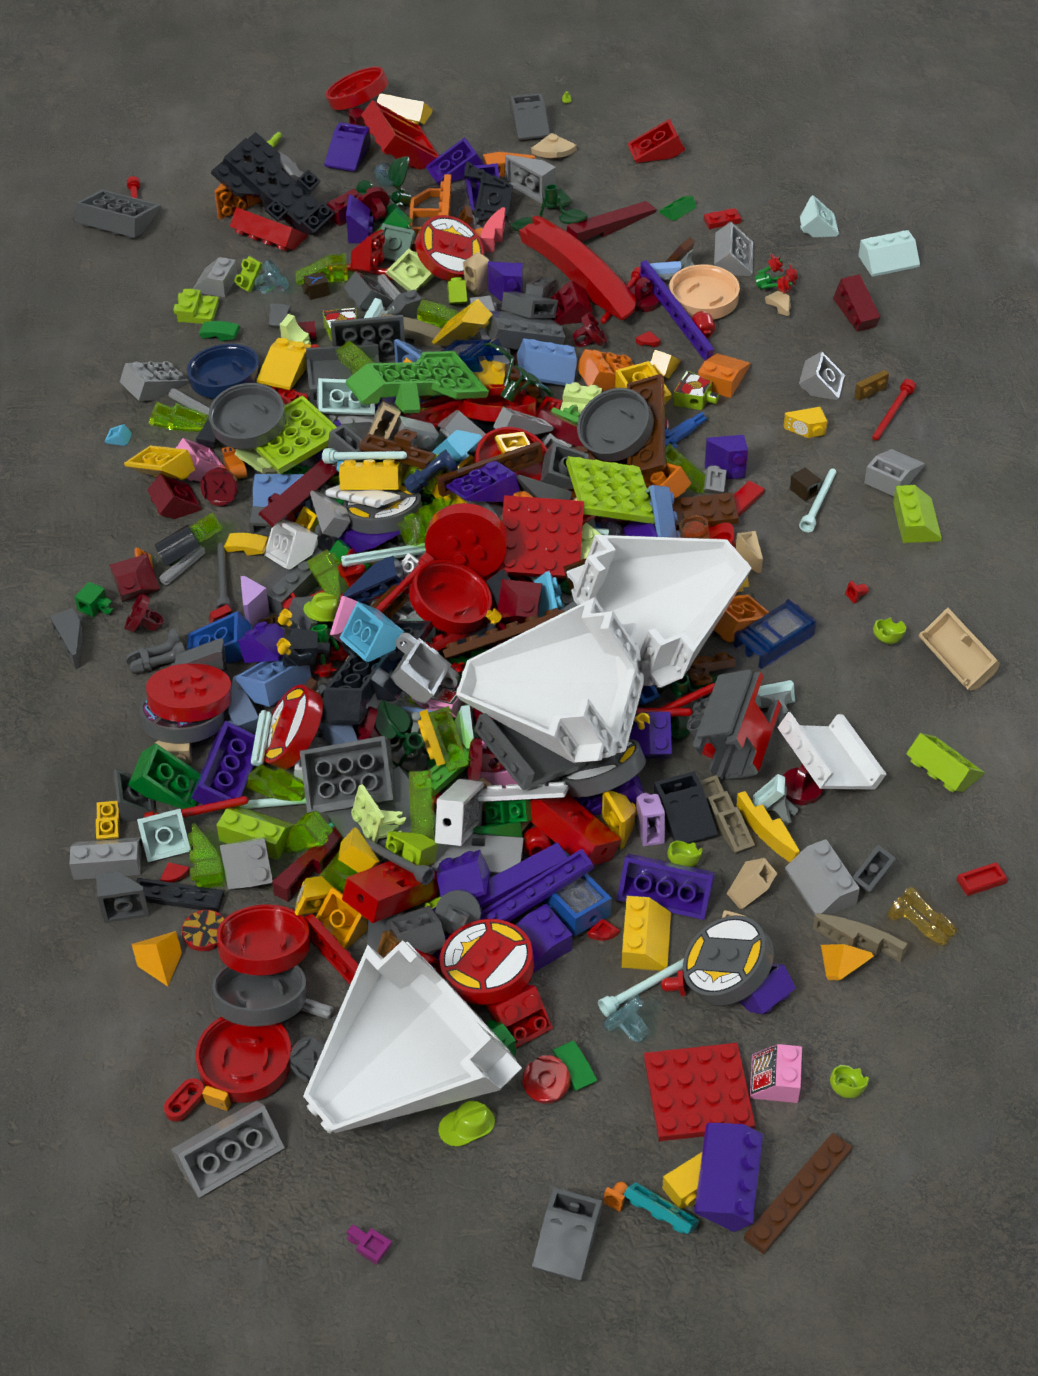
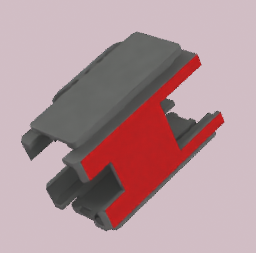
M751 670L721 674L717 677L712 693L695 701L692 709L693 714L689 717L687 729L695 739L693 746L700 756L705 744L711 743L715 748L709 770L713 776L717 775L719 780L723 779V776L725 779H734L759 774L781 708V703L779 700H776L774 704H770L768 712L763 713L756 704L755 699L763 680L761 672L752 673Z

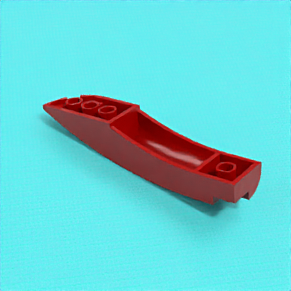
M541 216L532 217L533 223L519 230L521 242L542 254L570 280L583 287L590 301L621 320L626 319L634 312L635 305L637 304L635 295L598 255L573 235Z

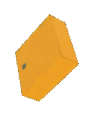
M206 1086L202 1093L205 1103L228 1111L231 1105L228 1093Z

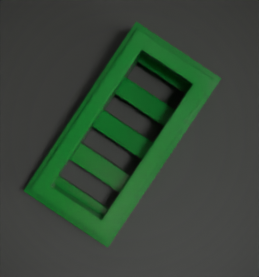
M519 822L494 823L473 828L474 833L522 838L521 823Z

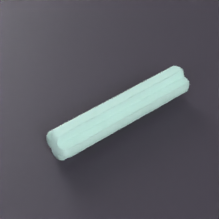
M262 710L259 714L251 757V764L260 767L264 762L271 721V712Z

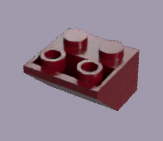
M573 280L563 285L555 295L550 297V299L558 300L556 317L552 318V320L559 325L580 323L582 321L581 317L584 314L592 312L586 290Z

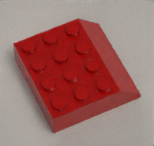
M374 100L370 102L361 114L364 124L369 127V132L376 138L375 141L381 146V151L384 154H390L395 159L407 156L409 157L408 166L419 170L426 168V165L439 157L418 124Z

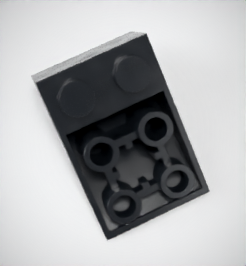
M695 771L654 782L653 794L659 795L665 812V824L673 841H683L691 844L718 836L703 787Z

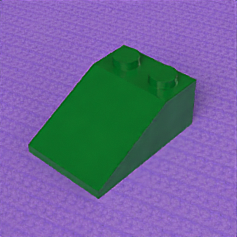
M155 743L141 752L128 786L147 798L180 809H186L196 806L197 801L191 799V795L200 773Z

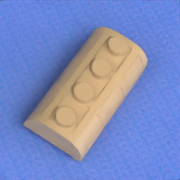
M948 607L919 634V638L967 690L973 691L980 688L999 668V661Z

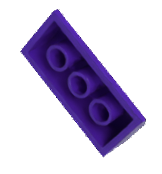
M227 721L223 723L215 737L191 799L204 805L241 797L253 767L251 757L255 740L254 734Z
M628 854L624 860L617 901L626 902L627 896L650 897L671 913L705 920L716 872Z
M706 1124L694 1213L733 1232L753 1223L763 1139L762 1133L744 1124Z

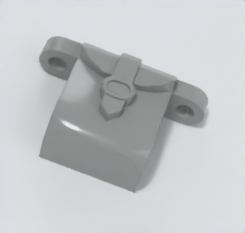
M408 633L399 635L396 640V646L405 654L390 677L399 688L414 700L425 704L434 695L440 683L447 688H454L460 680L459 674L451 668L452 664L444 659L439 652L428 646L420 638L415 639Z

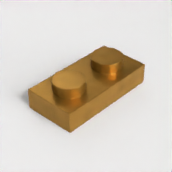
M883 370L856 383L854 397L860 401L887 388L889 373Z

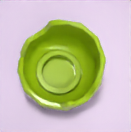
M891 617L885 620L879 619L873 625V634L880 642L892 645L898 643L903 638L907 627L902 621L894 623Z
M674 841L670 843L667 855L671 863L695 867L701 858L703 849L697 850L694 842L688 844L683 841Z
M839 1065L834 1068L830 1076L832 1089L842 1098L848 1099L860 1096L866 1089L869 1077L864 1078L862 1076L860 1068L853 1069L846 1065Z

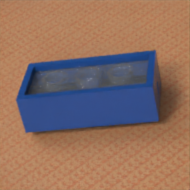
M587 873L541 901L544 905L547 904L574 936L594 926L602 919L611 916L612 898Z

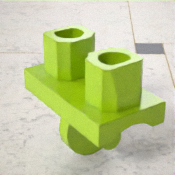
M248 256L247 259H243L241 264L242 272L236 275L234 282L244 290L251 292L256 280H261L262 278L259 273L263 263Z

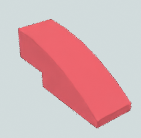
M505 208L495 212L481 232L480 240L484 252H494L495 242L503 241Z

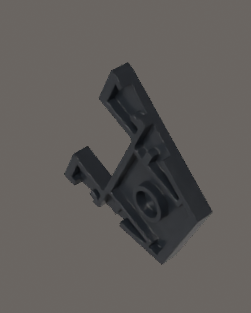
M466 162L464 178L481 182L476 209L472 210L474 218L477 217L479 219L478 222L488 221L495 212L505 208L506 219L508 217L513 185L495 175L492 176L484 172L483 169H478L470 162ZM458 207L456 218H458L464 208Z

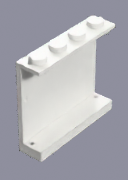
M788 712L777 727L820 789H876L887 775L844 715L837 714L829 726L799 725L791 712Z

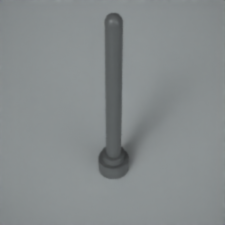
M219 543L217 545L219 598L216 601V609L228 604L232 610V602L227 597L225 548L223 543Z
M364 837L373 852L413 873L416 881L423 885H428L432 881L434 869L427 865L417 866Z

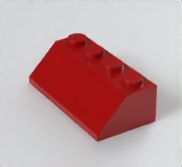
M237 207L230 227L235 229V233L243 236L247 233L249 238L257 241L261 238L263 239L262 243L270 246L273 243L277 244L276 248L286 251L287 248L294 250L308 235L292 227Z

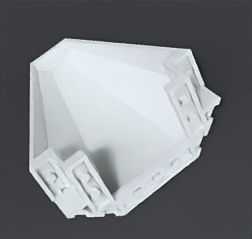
M595 535L585 564L567 571V576L573 582L574 589H571L577 605L595 597L604 612L613 611L622 625L636 623L637 630L634 634V642L639 643L641 660L637 661L639 673H643V685L663 687L684 677L747 578L751 567L729 541L725 539Z
M594 597L467 660L456 695L461 701L488 714V716L573 763L599 761L602 758L616 755V753L625 752L644 683L643 673H639L637 661L641 660L639 643L634 642V634L637 630L636 623L622 625L613 611L604 612Z
M402 940L385 958L367 945L303 1097L309 1103L307 1105L309 1111L317 1117L319 1115L323 1121L320 1124L331 1134L332 1132L338 1133L499 1091L522 1067L517 1063L509 1049L450 984L420 956L408 941L405 943Z

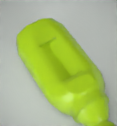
M277 132L267 142L274 148L282 139V133Z

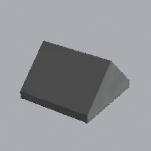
M115 769L113 772L117 804L122 823L144 818V813L155 812L153 799L143 796L128 786L132 774Z

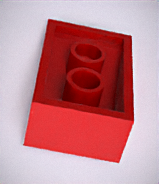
M670 119L627 143L636 163L670 159L685 151V147Z

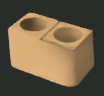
M480 253L474 254L463 262L466 288L476 295L488 289L489 260Z

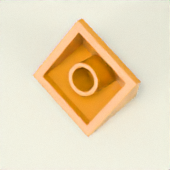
M331 887L316 918L323 922L330 934L334 935L339 944L347 950L368 931L367 919L342 900L343 894L340 891Z

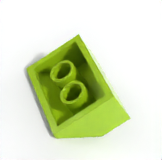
M916 485L896 486L893 504L902 542L941 541L942 538L932 498Z
M920 733L906 753L912 758L910 761L919 768L923 766L928 770L927 774L935 780H938V778L944 782L943 786L953 793L955 791L964 792L985 773L936 736Z
M239 806L227 808L216 825L219 841L227 844L264 837L268 857L279 860L297 829L295 824Z

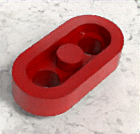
M190 1078L185 1080L166 1100L164 1112L170 1121L178 1122L185 1119L204 1098L202 1094L204 1085L199 1079Z

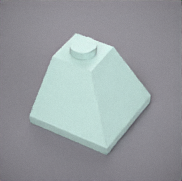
M812 195L800 216L802 231L810 234L812 237L838 236L839 231L834 213Z

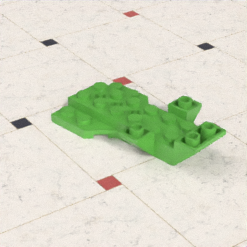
M455 351L423 352L420 359L416 362L367 363L346 380V385L361 404H377L380 397H396L395 404L405 414L420 412V396L447 395L461 400L463 398H487L489 393Z

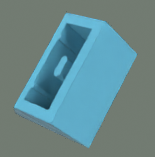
M456 430L431 453L439 455L446 449L456 465H458L457 461L461 463L469 456L468 451L472 453L477 448V442L482 436Z
M550 571L545 572L534 581V583L543 584L539 618L546 616L545 613L548 610L558 608L560 611L565 607L561 600V596H563L560 584L558 585L557 578L552 577Z

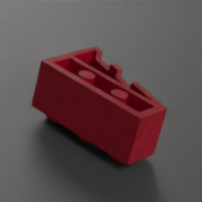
M861 275L841 278L833 300L857 332L876 327L880 315Z

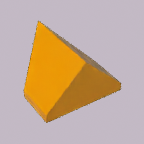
M176 931L131 944L137 966L168 987L182 955Z
M845 944L821 945L825 974L828 980H841L874 957L872 952Z

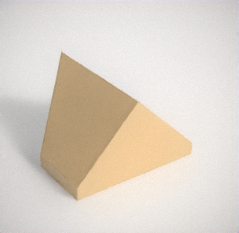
M756 531L737 533V552L748 562L751 570L761 573L763 557Z

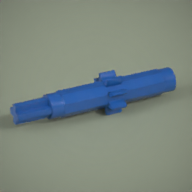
M701 412L693 418L685 420L670 431L668 428L665 429L666 453L677 448L678 445L676 443L707 421V417L704 416L705 413Z

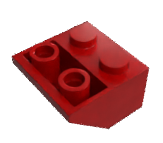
M380 229L371 234L351 251L350 268L371 271L383 263L384 230Z
M527 984L519 993L507 1000L486 1004L492 1020L503 1023L516 1040V1048L553 1029L536 986Z

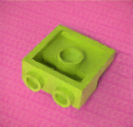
M183 289V292L178 294V304L174 305V314L177 315V321L199 324L213 321L219 305V297L201 295V290Z

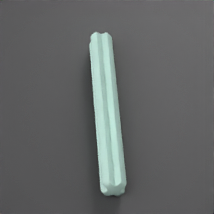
M425 543L345 555L341 557V561L345 567L377 562L390 556L395 558L406 557L408 553L411 555L424 554L426 551Z

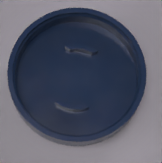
M220 344L204 349L196 354L187 366L191 388L197 394L208 398H216L221 392L235 385L257 383L256 379L261 370L257 353L253 349L240 344Z

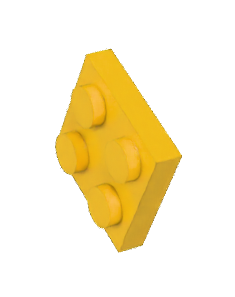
M428 710L420 711L421 720H418V724L430 760L435 759L437 766L445 764L444 757Z

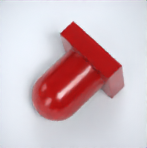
M850 581L845 594L855 604L858 603L860 596H864L869 592V588L866 584L856 585L853 581Z
M683 970L678 971V977L664 978L661 981V988L666 992L679 991L680 996H686Z

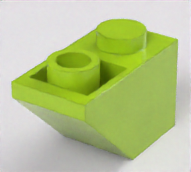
M451 278V281H448L447 284L449 304L467 303L466 280Z
M389 831L385 848L417 866H429L436 861L439 843H435L434 840L423 834Z

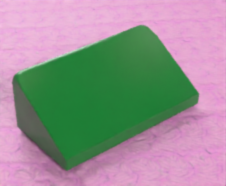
M682 196L660 209L659 212L668 219L675 221L694 210L697 206L693 196Z

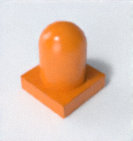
M617 1182L612 1189L607 1187L603 1203L621 1212L625 1199L624 1193L628 1187L627 1184Z

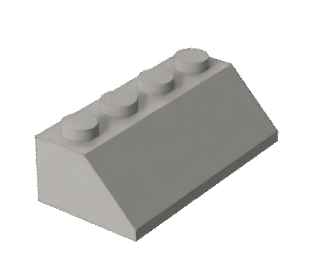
M255 1101L170 1150L184 1177L199 1198L285 1147L265 1106Z

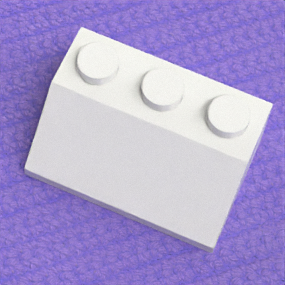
M282 520L271 528L264 555L290 570L313 555L314 549L318 544V535L296 522Z

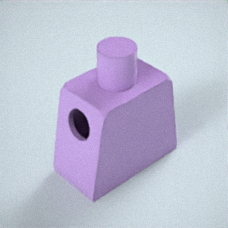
M642 793L636 798V818L642 845L664 844L665 812L659 795ZM648 821H652L654 823V826L652 828H648L650 827Z

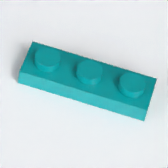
M637 1182L628 1186L624 1193V1196L630 1199L632 1205L638 1208H645L651 1212L654 1218L661 1221L665 1220L673 1225V1229L677 1232L689 1234L698 1226L700 1221L698 1218Z

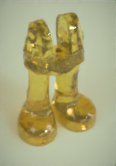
M914 886L909 887L903 896L896 900L887 913V917L893 921L900 917L908 919L925 937L930 938L931 941L941 946L948 942L947 936L953 937L957 931L949 919L944 917L943 913L938 914L922 899L919 891ZM912 907H914V908H916L917 910H919V911H920L923 915H925L931 922H928L927 920H925V919H924L918 912H916Z

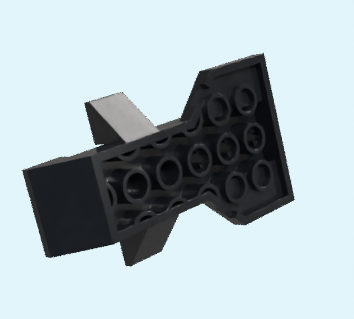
M256 132L248 139L245 138L211 171V175L235 196L243 197V195H250L254 198H260L268 205L264 211L277 222L285 220L294 229L303 233L314 234L335 215V212L324 202L320 204L311 196V193L321 180L308 169L295 182L282 170L281 154Z
M391 620L404 631L403 633H408L415 639L420 638L423 642L433 629L432 621ZM343 641L341 642L344 651L349 657L321 693L323 698L322 723L360 725L368 714L366 705L374 694H376L377 700L394 701L398 699L403 690L393 682L389 674L398 660L405 654L397 646L395 650L367 662Z

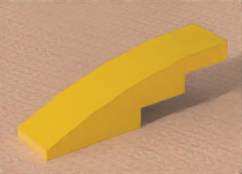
M746 791L737 794L736 807H738L747 824L771 849L788 862H791L799 854V849L780 818L772 820L763 804L755 807Z

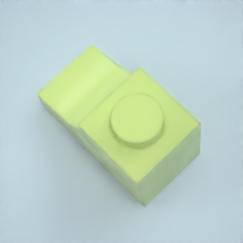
M288 314L280 324L281 338L311 345L309 333L304 332L299 327L294 315Z

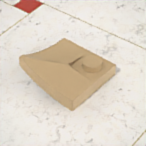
M553 133L531 148L532 154L544 158L565 157L577 151L576 144Z

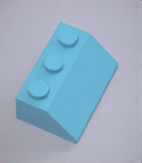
M357 601L340 639L363 660L370 662L395 650L396 640L404 631L378 609Z

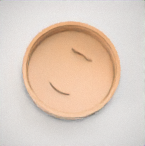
M693 265L683 268L674 274L670 280L669 290L690 318L695 313L704 311L709 313L713 319H718L728 315L736 308L739 301L740 286L736 277L721 267Z

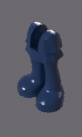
M445 449L422 471L416 469L414 474L411 473L405 479V487L409 493L414 494L428 486V483L440 472L445 470L451 472L457 470L458 466Z

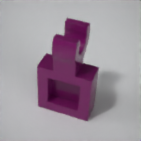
M352 1224L346 1232L348 1234L347 1240L358 1245L356 1252L378 1265L392 1246L391 1240L372 1228L366 1234Z

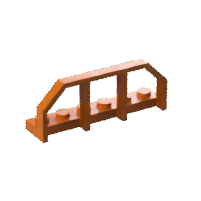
M444 175V181H441V188H428L411 198L409 217L412 220L414 217L450 216L452 197L451 175ZM430 197H440L439 209L414 208L417 204ZM412 222L410 224V226L412 227L410 230H415V236H417L418 232L422 227H413ZM413 241V245L411 248L414 251H416L415 241Z

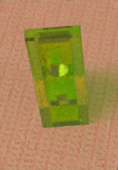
M669 443L665 447L666 463L682 467L691 482L688 489L701 494L704 491L705 475Z
M326 549L309 559L307 566L325 593L335 595L339 599L340 604L337 568L339 561L333 552L329 553Z
M449 706L429 712L448 772L469 766Z
M431 771L409 772L411 833L423 834L434 840V782Z

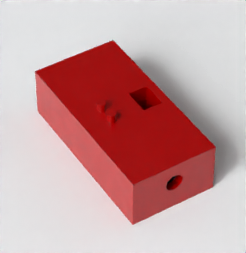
M566 793L565 797L531 800V822L543 830L555 843L558 842L560 847L570 856L583 849L593 865L612 860L622 839L569 794Z
M388 861L347 877L342 900L370 922L375 923L436 898L439 887L437 872L434 870L432 881L428 885H423L416 881L413 873Z

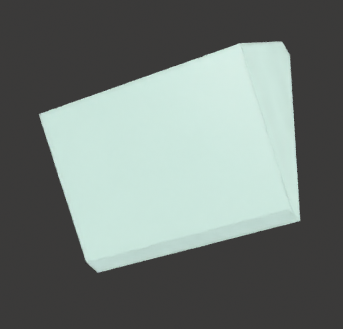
M181 809L137 819L148 862L191 851Z

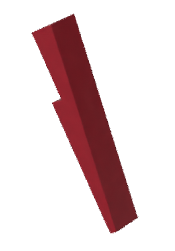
M647 201L585 219L579 223L568 224L567 232L581 242L598 234L605 237L656 213L657 209Z
M540 410L538 418L545 420L554 427L553 431L546 433L552 434L554 437L576 447L584 446L578 436L577 424L549 410ZM627 458L611 462L627 465Z
M322 459L262 509L258 515L272 528L308 501L311 498V491L317 492L339 474L336 470L337 462L325 464Z
M335 827L272 881L275 896L289 902L302 887L305 879L309 878L313 872L320 875L324 873L339 855L340 845L343 840Z

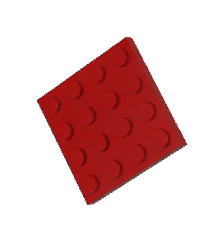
M504 495L502 522L507 531L508 541L505 558L499 566L498 572L504 569L512 575L540 577L545 572L550 571L553 578H566L563 566L580 561L584 501Z
M738 1043L644 1053L645 1069L659 1142L704 1137L707 1123L744 1124L755 1130V1122Z

